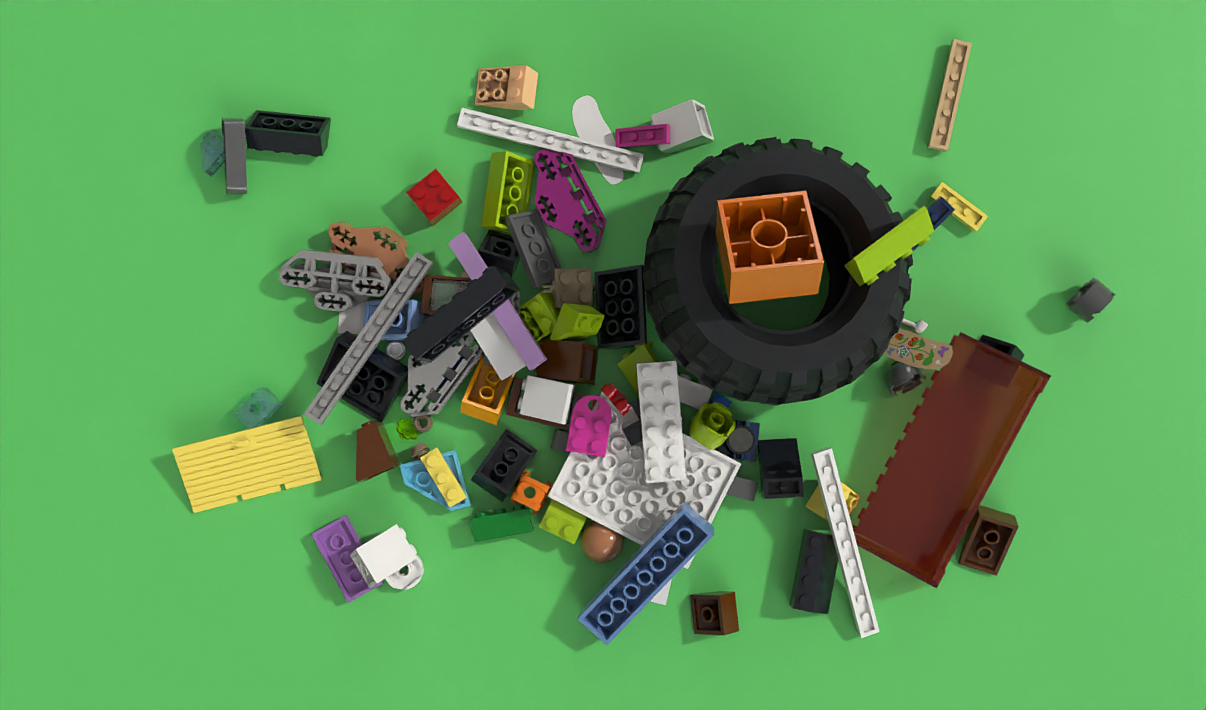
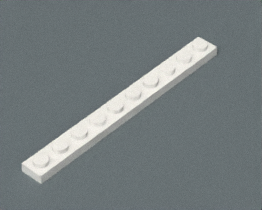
M466 108L461 109L457 123L458 128L543 150L547 149L562 154V151L572 154L574 158L637 174L640 173L644 154Z
M827 447L812 452L811 457L858 635L864 638L880 631L832 448Z

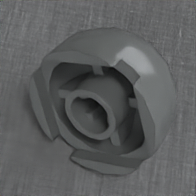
M895 361L887 371L885 381L891 395L897 396L896 392L902 390L904 394L921 385V379H926V375L922 368Z

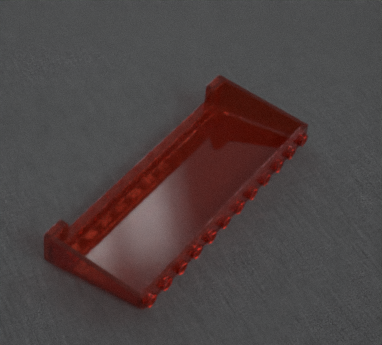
M962 332L958 336L954 334L949 343L953 350L951 360L940 371L935 370L930 380L934 382L931 388L926 387L921 396L924 398L922 405L917 404L912 413L915 416L913 422H908L903 432L906 435L903 441L899 439L896 443L894 450L897 452L894 458L890 456L887 460L885 467L888 469L885 475L880 474L875 483L879 485L876 492H870L866 500L870 502L867 509H861L857 517L860 519L858 526H852L857 546L936 589L946 572V566L1038 395L1043 392L1051 375Z

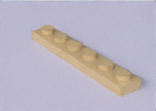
M957 39L951 41L927 148L942 152L948 151L972 46L970 42Z

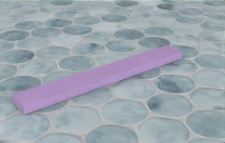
M462 232L448 244L471 280L478 279L488 267L467 234ZM509 299L492 312L529 370L532 371L547 360Z

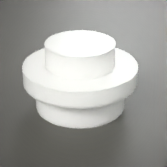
M392 341L388 344L386 352L390 357L399 360L404 357L406 348L400 341Z

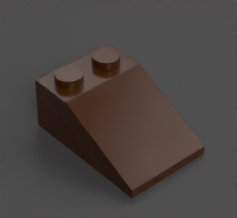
M977 504L968 525L958 563L997 576L1019 527L1016 517Z

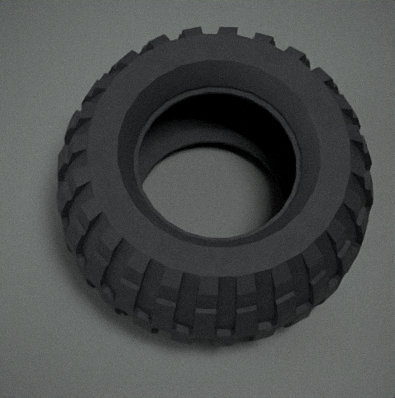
M771 137L755 140L752 145H744L743 142L723 149L722 153L718 156L706 157L693 167L689 175L680 178L675 184L666 201L659 207L649 237L647 238L643 269L645 298L648 313H650L661 342L671 351L674 359L683 370L686 369L711 390L715 389L723 392L727 396L742 402L749 401L769 405L796 403L820 398L845 385L851 384L869 366L877 362L886 351L890 339L899 332L905 313L903 311L904 305L910 300L912 278H909L908 270L909 267L913 266L912 254L904 260L899 257L894 261L896 266L888 272L880 271L877 274L879 278L869 286L866 283L859 286L844 266L903 222L901 214L898 211L893 213L888 204L892 196L881 184L875 187L867 178L870 171L858 162L851 166L841 159L843 155L841 151L828 146L823 147L822 150L813 148V142H810V140L793 138L788 143H781V139ZM806 191L821 252L828 267V296L823 310L810 326L790 331L766 329L751 323L737 313L726 300L719 285L716 271L718 248L716 238L717 200Z

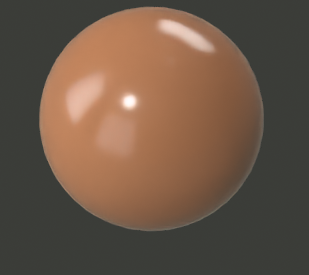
M596 521L589 523L583 530L581 547L585 555L592 561L607 563L616 559L622 552L624 546L623 535Z

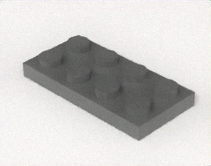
M538 209L508 215L505 221L532 288L550 285L553 280L552 270L562 268Z

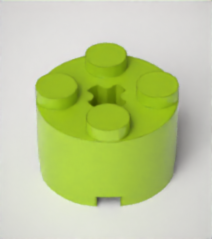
M713 402V404L706 403L691 420L689 435L701 445L714 450L716 447L721 446L733 432L735 420L733 421L731 411L724 405Z

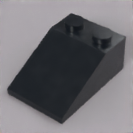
M506 429L474 473L471 481L503 502L538 450Z

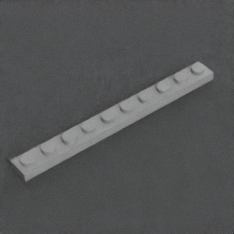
M417 252L414 254L304 415L323 425L425 277L433 262Z

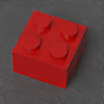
M434 169L406 192L433 226L462 203L461 198L437 169Z

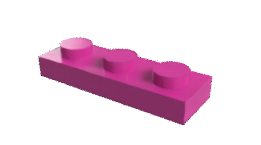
M669 124L615 129L617 148L670 144Z

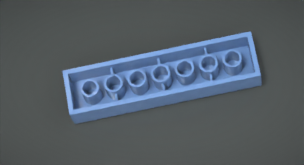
M684 501L580 610L577 620L608 645L714 536V527Z

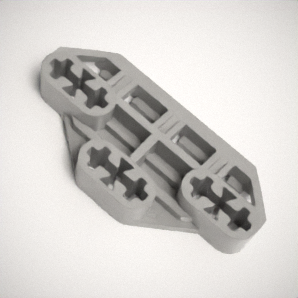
M304 249L287 261L280 268L279 280L283 285L305 288L315 297L314 302L318 308L332 311H346L371 296L381 297L387 295L393 286V282L382 269L384 265L378 257ZM298 258H301L302 261H305V264L295 263L294 267H291V265ZM316 260H320L319 263L331 264V267L320 266L319 270H316ZM342 263H345V266L356 267V270L345 269L344 273H342ZM367 266H370V269H377L379 273L370 272V276H368ZM290 276H297V277H305V276H307V277L310 278V279H303V278L293 279V278L290 277ZM380 284H381V286L384 287V290H383V288H381V287H376V288H375V287H373V286H376V285H380ZM325 299H328V300L333 299V300H336V301L328 302V301L325 300Z
M471 331L465 334L468 336L467 339L462 337L459 340L461 344L459 347L455 346L454 343L431 363L420 361L422 365L415 366L417 362H415L416 359L411 354L408 359V392L400 402V407L405 413L412 417L440 413L484 354L478 343L474 344L471 349L468 348L475 339ZM461 355H463L465 358L461 361V363L454 371L452 368L460 359ZM444 376L451 380V382L447 380L439 392L436 391L445 379ZM419 386H425L424 389L426 390V392L420 393L421 390ZM412 394L418 395L417 397L422 398V399H421V400L415 399L416 397H415V396H411V395H412ZM428 398L435 402V404L431 402L427 407L430 411L420 412L428 402ZM408 401H414L412 403L414 408L408 409Z

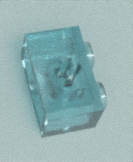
M262 387L261 389H256L251 394L252 398L248 402H243L237 408L238 412L235 416L250 429L262 426L284 404L268 388ZM256 405H260L259 412L255 411L257 409Z

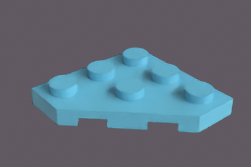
M457 450L442 453V456L467 495V498L451 508L421 459L399 465L405 485L443 505L450 511L471 506Z

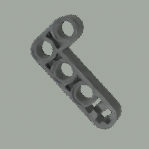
M222 118L226 194H247L245 122L242 118Z

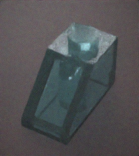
M214 130L208 132L200 143L202 170L211 177L225 162L224 138Z

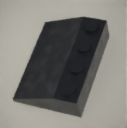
M644 265L594 272L596 310L605 315L597 333L598 349H622L647 344L645 286L643 280Z
M346 331L336 338L316 384L323 387L357 336ZM375 348L341 399L377 421L382 422L408 379V367Z

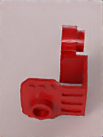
M611 383L605 384L601 388L602 392L624 416L631 407L628 404V400L616 386L614 387ZM595 399L592 401L593 408L597 402Z

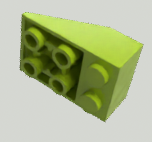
M539 293L520 307V318L536 343L552 334L561 309L554 308V298L551 293Z

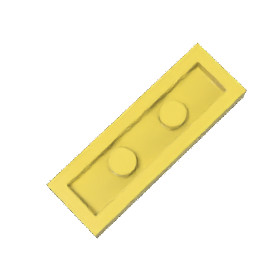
M943 182L939 184L929 197L934 202L939 196H942L955 209L951 215L973 232H976L988 217Z
M438 448L420 457L450 508L467 498V495Z

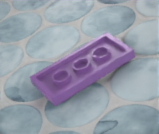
M348 515L311 534L348 603L384 583L382 580L372 588H369L351 559L350 554L362 546L363 543Z

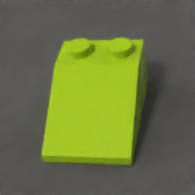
M552 499L539 527L575 544L587 516Z

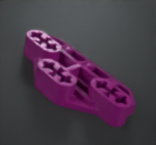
M547 149L538 151L534 156L535 165L539 172L535 204L542 220L549 229H556L573 237L581 252L586 254L593 252L599 248L607 220L572 154L562 151V154ZM541 158L546 160L547 167L550 169L552 176H555V180L549 178L544 164L540 162ZM556 158H561L563 164L568 166L558 170L561 166ZM568 177L572 179L576 188H580L579 190L570 193L573 189L567 179ZM542 199H544V201L547 202V207L551 212L553 218H555V222H552L549 219V215L545 210L544 205L541 204ZM583 200L588 212L592 211V213L583 217L582 215L585 214V211L579 201ZM595 223L596 227L601 228L598 236L591 225ZM575 224L581 225V231L583 235L585 234L586 241L590 242V247L583 245V238L580 236L578 229L575 228Z

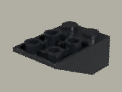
M797 438L758 440L761 498L804 497Z

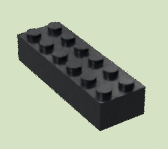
M496 266L486 268L482 272L483 275L478 279L470 281L464 291L456 293L448 304H444L437 309L436 314L424 319L419 328L411 330L403 342L416 360L431 363L516 294L520 289L508 272Z

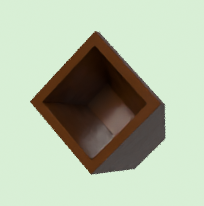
M541 339L539 347L547 360L536 367L537 377L554 381L595 385L599 350L596 346L584 342Z
M368 421L361 425V429L357 430V482L367 481L401 465L383 423Z

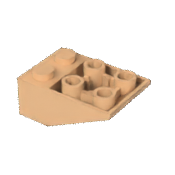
M527 65L480 68L475 105L511 110L534 109L538 73Z

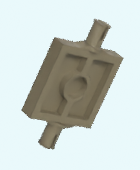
M591 268L553 269L551 285L540 286V289H542L540 290L541 293H552L554 308H562L563 303L593 306L592 294L595 291V284L591 280Z

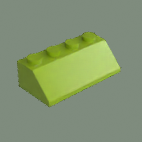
M508 151L492 153L481 223L482 228L510 233L505 218L508 215L528 211L535 161Z
M925 206L920 208L844 265L859 286L864 283L869 286L879 278L877 274L880 271L888 272L896 266L894 261L899 257L904 260L913 253L911 248L918 244L921 247L931 240L929 235L934 232V228L927 208Z

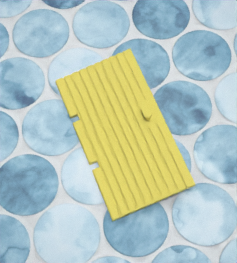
M302 415L172 449L194 513L238 502V495H241L244 501L281 491V484H284L286 489L322 480Z

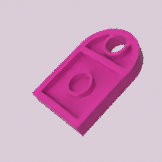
M589 395L581 398L575 404L566 451L605 457L612 412L609 404L603 398ZM595 399L599 402L598 410L591 411L588 408L590 400Z

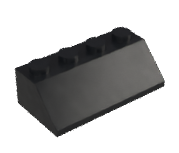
M256 110L245 127L247 148L257 151L267 150L276 153L286 152L295 155L323 156L328 146L331 118Z
M807 529L803 530L789 604L793 609L828 614L838 564V556L832 534Z

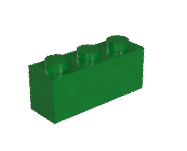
M524 505L515 506L513 511L506 512L505 508L494 510V514L487 515L486 512L476 513L475 517L470 519L474 542L533 531L530 508H525Z

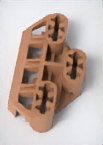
M336 222L329 226L328 233L333 248L329 249V252L342 253L338 250L339 247L342 250L348 248L345 254L378 257L384 265L382 269L389 277H392L391 281L393 284L402 273L401 269H405L409 263L406 253L408 247L406 239L386 226L355 228L347 222ZM342 263L343 268L356 270V267L345 266V263ZM368 266V276H370V272L379 273L377 269H370V266ZM424 278L411 297L423 294ZM380 284V285L373 286V287H375V288H376V287H381V288H383V290H384V287H382L381 284Z

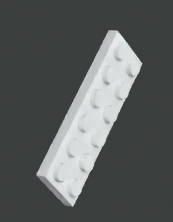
M676 361L636 364L646 483L686 480Z

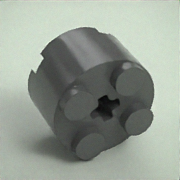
M1093 277L1066 304L1074 313L1088 323L1094 318L1092 315L1100 313L1116 294Z

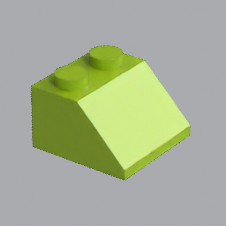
M563 303L550 339L579 342L598 333L605 315L588 305Z

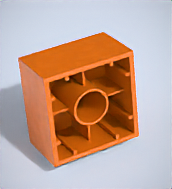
M806 191L717 200L716 238L729 304L818 294L824 260Z

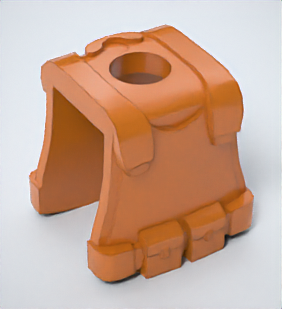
M525 470L518 479L517 486L515 485L510 501L514 504L517 501L533 509V513L538 514L541 507L545 505V499L548 498L552 482L547 481L546 484H543L529 477L530 471ZM529 486L533 487L536 491L533 498H527L524 495V490Z

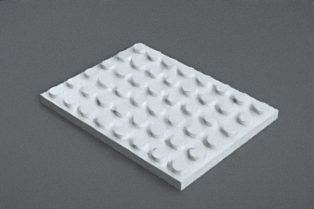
M602 392L599 397L609 404L612 412L605 457L570 452L548 497L640 545H643L684 501L711 524L741 463L716 450L708 449L695 439L682 433L686 480L646 483L643 441L631 447L622 429L639 419L632 407L623 416ZM598 401L592 411L598 410L600 406ZM694 556L687 562L684 568H689Z

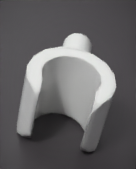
M906 319L902 321L903 324L911 326L917 333H922L928 326L923 320H919L916 324Z

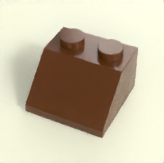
M718 591L690 595L694 634L725 636L739 631L735 592Z

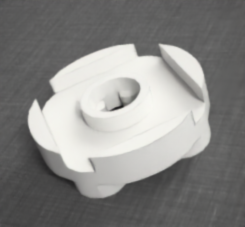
M417 554V559L407 565L409 568L407 575L405 573L400 574V570L386 578L390 586L406 590L420 582L424 574L423 562Z

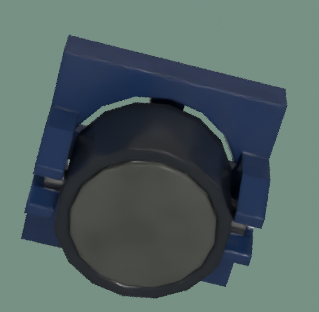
M735 420V429L725 440V444L723 443L718 447V452L731 459L756 462L760 423Z

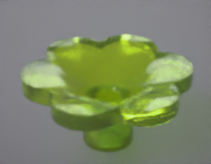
M398 421L397 432L402 439L409 440L410 438L416 439L418 437V431L415 429L412 421Z

